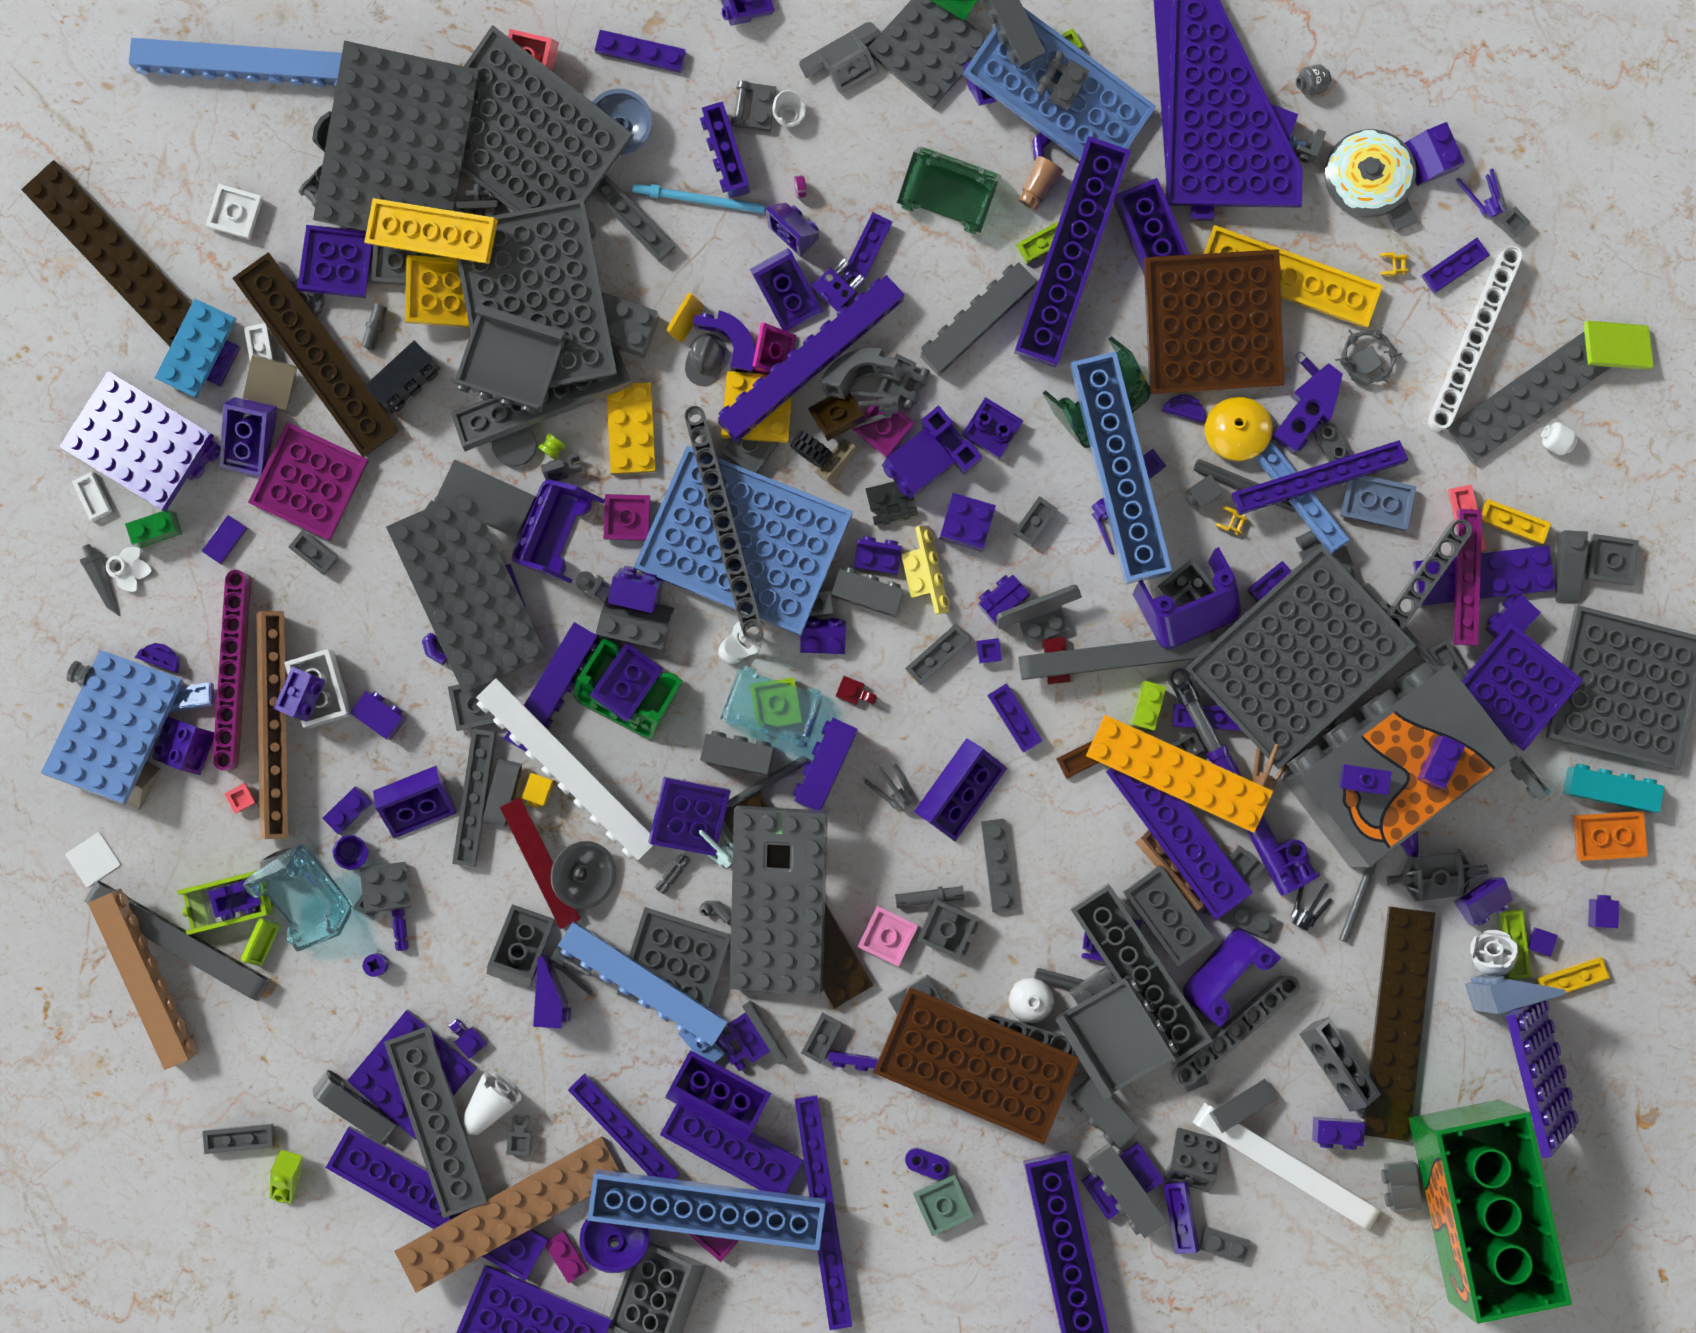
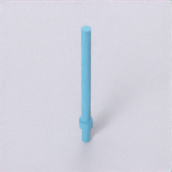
M633 184L632 189L633 193L646 194L650 198L656 199L664 197L763 214L765 211L764 204L665 189L655 184H651V186Z

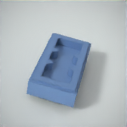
M206 682L182 686L170 712L213 706L214 684Z
M682 1031L678 1033L693 1052L714 1063L725 1054L717 1042L713 1046L708 1044L705 1047L695 1040L697 1036L693 1033L688 1032V1034H685Z

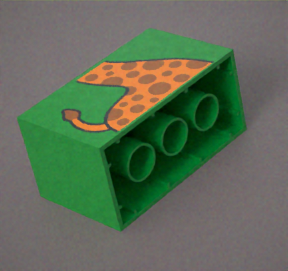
M1498 1099L1409 1117L1448 1302L1477 1324L1572 1305L1530 1112Z

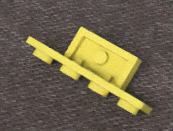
M917 526L916 533L920 549L901 554L911 598L931 594L935 614L949 613V599L944 590V577L940 572L939 556L935 551L933 542L934 534L930 526Z

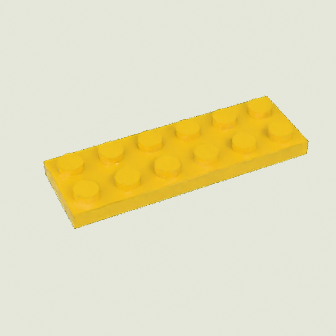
M373 198L364 243L490 264L498 219Z

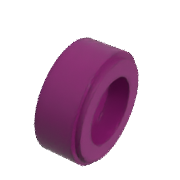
M803 175L794 176L797 199L805 198L807 196L805 178Z

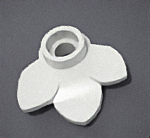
M127 547L122 550L119 556L111 557L106 563L107 573L111 577L116 578L117 585L126 591H137V580L147 577L152 572L148 563L139 559L141 554L140 548ZM120 563L122 567L119 571H116L115 566Z

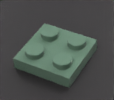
M955 1174L913 1192L932 1236L974 1218Z

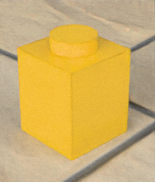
M530 773L522 799L527 800L526 805L539 809L540 805L546 806L555 780Z

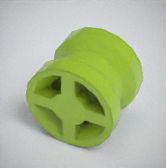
M548 433L544 444H540L538 448L553 460H557L560 451L565 450L567 446Z

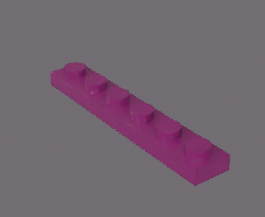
M1458 509L1457 520L1468 521L1471 524L1472 533L1456 555L1453 645L1478 646L1482 510ZM1459 523L1457 524L1456 535L1460 537L1464 534L1465 528Z

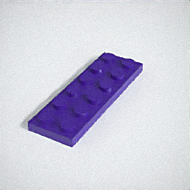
M1549 545L1481 553L1480 599L1556 590ZM1456 556L1420 606L1454 602ZM1423 560L1413 562L1414 573ZM1434 561L1430 562L1427 566L1430 574H1435L1438 570V565ZM1421 580L1416 581L1417 593H1421L1425 588V584Z
M677 1104L660 1133V1136L761 1191L786 1193L803 1159L754 1132L750 1134L747 1141H744Z

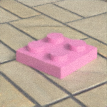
M877 906L857 947L899 967L918 925Z

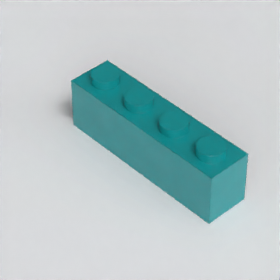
M1576 764V767L1567 768L1563 790L1564 795L1649 813H1660L1665 786L1657 784L1655 779L1643 778V781L1635 780V775L1621 773L1620 776L1612 775L1613 771L1598 768V772L1592 771L1590 766L1584 764Z

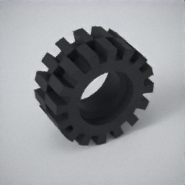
M802 430L798 432L790 444V447L796 453L823 469L833 454L823 443H820L819 440Z

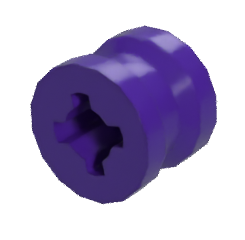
M376 953L368 955L364 959L362 967L368 976L376 977L383 975L387 971L389 963L386 956Z

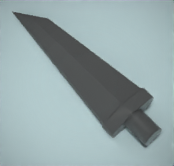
M87 544L82 547L86 557L80 559V563L106 608L119 616L102 552L94 554L91 544Z

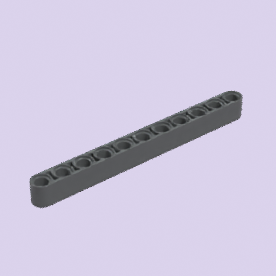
M691 406L685 411V421L743 636L747 642L755 644L763 639L762 623L706 416L701 407ZM693 415L701 416L698 422L690 421ZM703 435L707 437L704 443L696 442L698 436ZM709 456L713 458L712 462L707 465L702 464L701 460ZM712 477L718 479V483L714 486L707 484V481ZM716 499L724 500V504L720 507L712 505ZM728 520L730 524L727 528L722 529L718 527L719 522ZM728 541L736 543L735 547L731 550L724 548V544ZM734 562L742 565L738 571H731L729 568ZM739 584L747 585V590L743 593L736 592L735 588ZM745 605L753 607V611L748 615L741 613V609ZM750 627H757L759 632L756 636L751 637L747 635V630Z
M1455 520L1448 525L1386 614L1390 618H1395L1398 621V627L1402 631L1470 537L1472 527L1468 521ZM1459 523L1465 528L1464 534L1460 537L1454 532L1455 526ZM1445 542L1449 543L1452 548L1449 555H1443L1441 552V546ZM1432 561L1438 565V570L1435 574H1430L1427 570L1428 564ZM1418 580L1423 581L1425 584V588L1421 593H1417L1414 590V584ZM1404 599H1408L1411 602V609L1407 612L1402 611L1400 607ZM1346 709L1325 728L1334 727Z

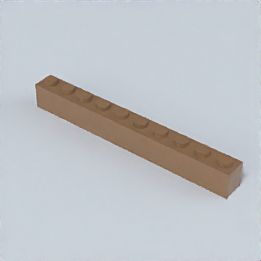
M260 611L256 614L260 840L287 839L286 714L274 709L285 684L284 611Z

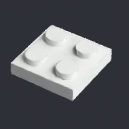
M218 184L205 226L250 240L263 197Z

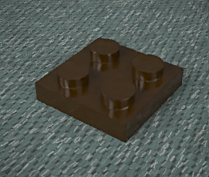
M850 392L846 399L830 396L808 408L811 417L827 441L867 421L864 412Z

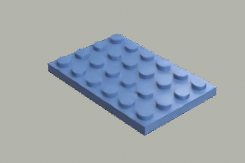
M100 650L41 773L126 805L184 681L181 678Z

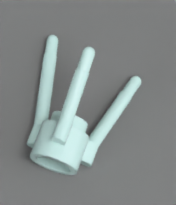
M722 827L721 835L729 847L725 844L720 847L703 830H700V835L717 850V856H706L714 860L719 866L723 864L726 868L733 863V843L724 828Z

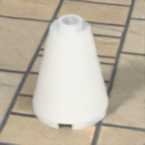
M486 1071L481 1076L461 1119L465 1133L479 1135L520 1102L521 1094L520 1092L518 1094L514 1092L513 1089L516 1086L510 1080L497 1072L491 1075L489 1071Z

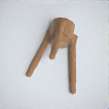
M1278 744L1274 745L1265 772H1260L1259 775L1261 750L1258 747L1256 749L1251 781L1270 790H1275L1277 782L1287 769V764L1285 763L1273 780V776L1269 775L1279 748Z

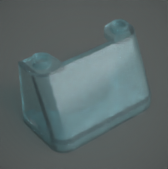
M744 666L743 670L738 669L720 720L730 724H737L740 727L789 743L792 742L797 746L808 749L824 697L820 695L821 691L808 687V690L800 689L756 674V669Z
M303 844L291 848L250 875L243 884L247 892L255 898L265 893L287 919L290 925L286 937L297 952L339 936L352 912L351 902L309 848Z

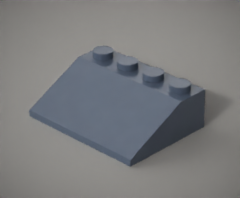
M1483 974L1471 978L1472 982L1465 983L1473 1010L1495 1014L1566 994L1565 989L1504 979L1503 976H1484Z

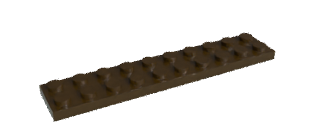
M55 160L51 161L21 190L170 347L192 304Z
M269 252L232 278L362 457L367 456L400 432L377 399L365 387L364 381Z
M761 792L737 805L769 807ZM727 807L724 821L733 835L735 807L732 809ZM768 844L767 867L789 869L790 846ZM825 903L823 991L835 1009L874 985Z
M1388 906L1369 1077L1381 1095L1368 1107H1365L1363 1120L1365 1123V1136L1410 1142L1411 1127L1409 1117L1413 1115L1435 912Z

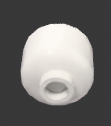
M1560 422L1546 426L1541 434L1544 448L1557 455L1570 453L1577 444L1575 430Z

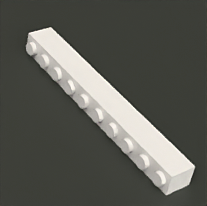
M497 678L476 697L479 700L477 705L485 713L490 711L495 716L493 721L502 730L506 727L512 733L509 737L516 745L519 746L522 743L528 749L525 753L533 762L539 760L544 765L541 770L550 779L554 776L560 782L557 786L566 795L570 792L576 798L573 802L582 811L587 809L592 814L589 818L598 827L603 825L608 830L606 835L614 843L619 841L624 846L622 851L630 859L635 857L639 860L653 846L648 843L650 832Z

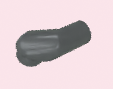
M705 901L699 907V912L702 916L718 915L724 923L731 919V913L720 901Z

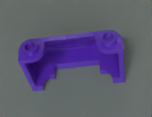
M1241 929L1233 930L1185 983L1182 993L1185 999L1212 1024L1221 1027L1229 1018L1231 1012L1229 1004L1222 998L1227 990L1251 963L1262 970H1268L1275 966L1282 957L1248 932Z

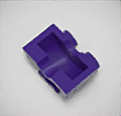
M253 878L208 891L215 918L221 917L222 921L235 918V913L244 911L245 914L258 911L257 906L261 905Z

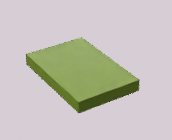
M1589 320L1584 323L1588 365L1643 370L1653 368L1649 325Z

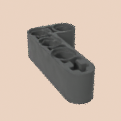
M327 1070L313 1088V1096L318 1102L383 1145L389 1142L400 1127L379 1108L346 1087L342 1078L331 1070Z

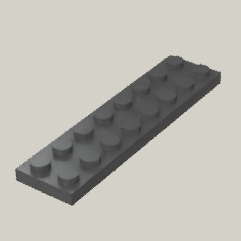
M1583 332L1456 420L1447 429L1473 464L1611 367L1588 365L1585 333Z
M618 347L613 349L617 370L616 376L549 388L542 412L535 411L534 414L521 410L522 406L513 404L512 407L499 403L500 399L482 400L452 412L451 415L462 448L466 452L632 386Z
M427 1026L385 1041L384 1044L443 1218L487 1203L488 1198L430 1027Z

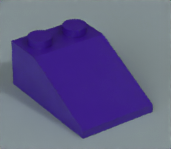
M781 203L766 208L768 227L799 257L819 239L818 227L809 220L807 222L801 217L803 215L802 212L795 205L791 207L788 203Z
M789 248L749 269L782 330L788 331L823 311Z
M237 397L224 403L219 468L261 476L266 466L275 431L277 406Z
M542 955L538 957L533 1027L561 1029L571 1021L572 1010L568 1008V1000L553 964L550 962L549 955Z

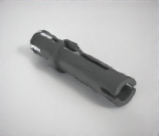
M963 885L950 888H942L940 886L934 890L895 894L897 909L933 904L935 898L943 902L965 900Z

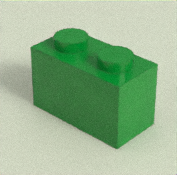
M169 509L166 512L161 511L125 523L131 545L138 548L182 534L176 513Z

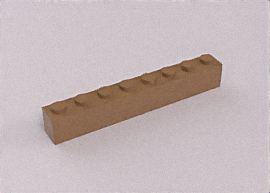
M120 888L89 902L90 910L164 1070L191 1059L197 1054L196 1045L186 1031L185 1021L180 1018L176 1001L169 994L167 982L158 970L157 960L148 948V940L138 926V918L131 911L127 895Z

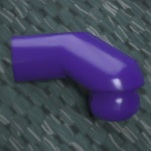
M428 633L422 639L425 655L444 665L447 658L444 653L437 650L436 642L438 638L434 633Z

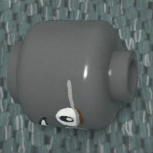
M1321 64L1303 67L1296 78L1297 88L1306 96L1324 93L1331 84L1330 71Z

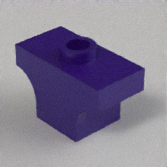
M1343 764L1339 788L1368 794L1389 795L1392 771Z

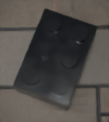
M413 340L376 374L365 387L392 414L394 411H400L405 406V401L409 397H414L420 393L422 385L427 381L434 380L441 368Z

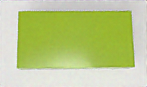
M259 917L240 960L262 967L281 925Z

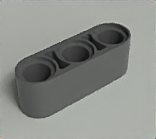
M501 758L498 760L484 811L483 822L501 827L507 826L508 823L500 806L515 799L522 772L521 763Z

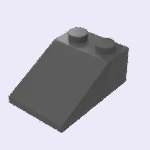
M512 904L488 962L486 974L530 989L537 971L538 957L543 955L555 919Z

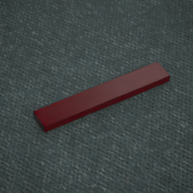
M518 797L500 806L559 928L562 929L580 920L581 917L577 909L561 902L553 891L551 869L554 862L522 798Z

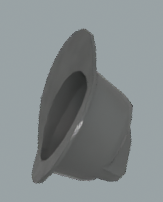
M706 333L699 335L693 340L685 363L686 376L692 383L706 386L717 379L725 356L724 342L718 336Z

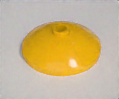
M1232 397L1216 404L1209 412L1204 427L1205 438L1212 451L1226 460L1236 462L1251 460L1260 455L1269 445L1273 432L1272 420L1267 410L1257 401L1246 397ZM1241 421L1243 425L1237 426L1235 422Z

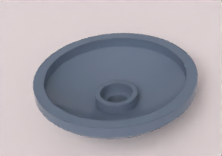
M612 89L600 94L593 100L595 105L617 122L625 125V128L634 134L620 155L633 153L646 143L652 131L653 121L650 108L641 96L626 89Z

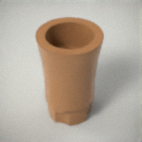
M1037 156L1032 171L1022 188V193L1018 199L1019 202L1030 209L1037 210L1054 183L1064 172L1063 169L1054 162Z

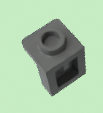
M1318 129L1314 135L1310 134L1306 147L1297 145L1294 153L1299 161L1304 163H1313L1315 161L1326 131Z

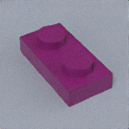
M564 1230L547 1241L545 1247L568 1283L588 1271V1267Z

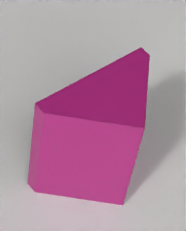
M761 322L753 361L754 373L769 375L770 369L778 362L782 364L787 359L786 356L794 349L796 335Z

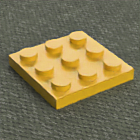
M407 255L405 323L469 328L457 259Z
M727 371L724 407L727 405L731 407L737 402L736 398L742 392H749L757 379L760 377L765 378L767 375ZM792 396L742 439L788 444ZM721 427V438H731Z

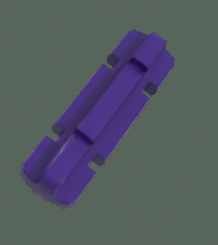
M405 909L391 910L392 917H394V920H392L394 938L397 941L395 942L396 951L407 950L409 948L408 940H406V937H408L406 919L403 918Z

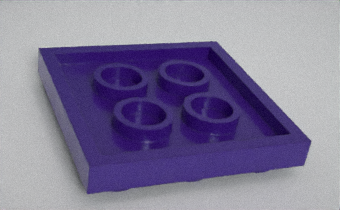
M306 225L297 286L298 291L366 298L373 245L364 243L366 231Z
M664 776L648 843L715 856L716 849L700 835L699 831L703 830L718 844L731 790Z

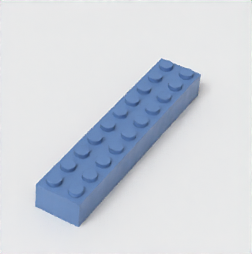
M1115 351L1074 361L1071 363L1070 369L1125 585L1137 583L1140 580L1145 581L1170 575L1172 568L1117 353Z
M596 1169L593 1174L587 1220L819 1250L825 1199Z

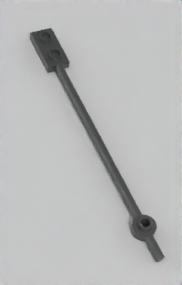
M1369 583L1362 588L1387 613L1391 605L1383 600ZM1391 618L1398 625V621L1395 618ZM1405 627L1403 632L1416 645L1414 650L1424 662L1428 661L1433 669L1440 667L1411 631ZM1516 755L1509 760V765L1512 768L1511 773L1519 781L1523 780L1528 786L1526 787L1527 792L1533 798L1542 800L1551 793L1522 757Z

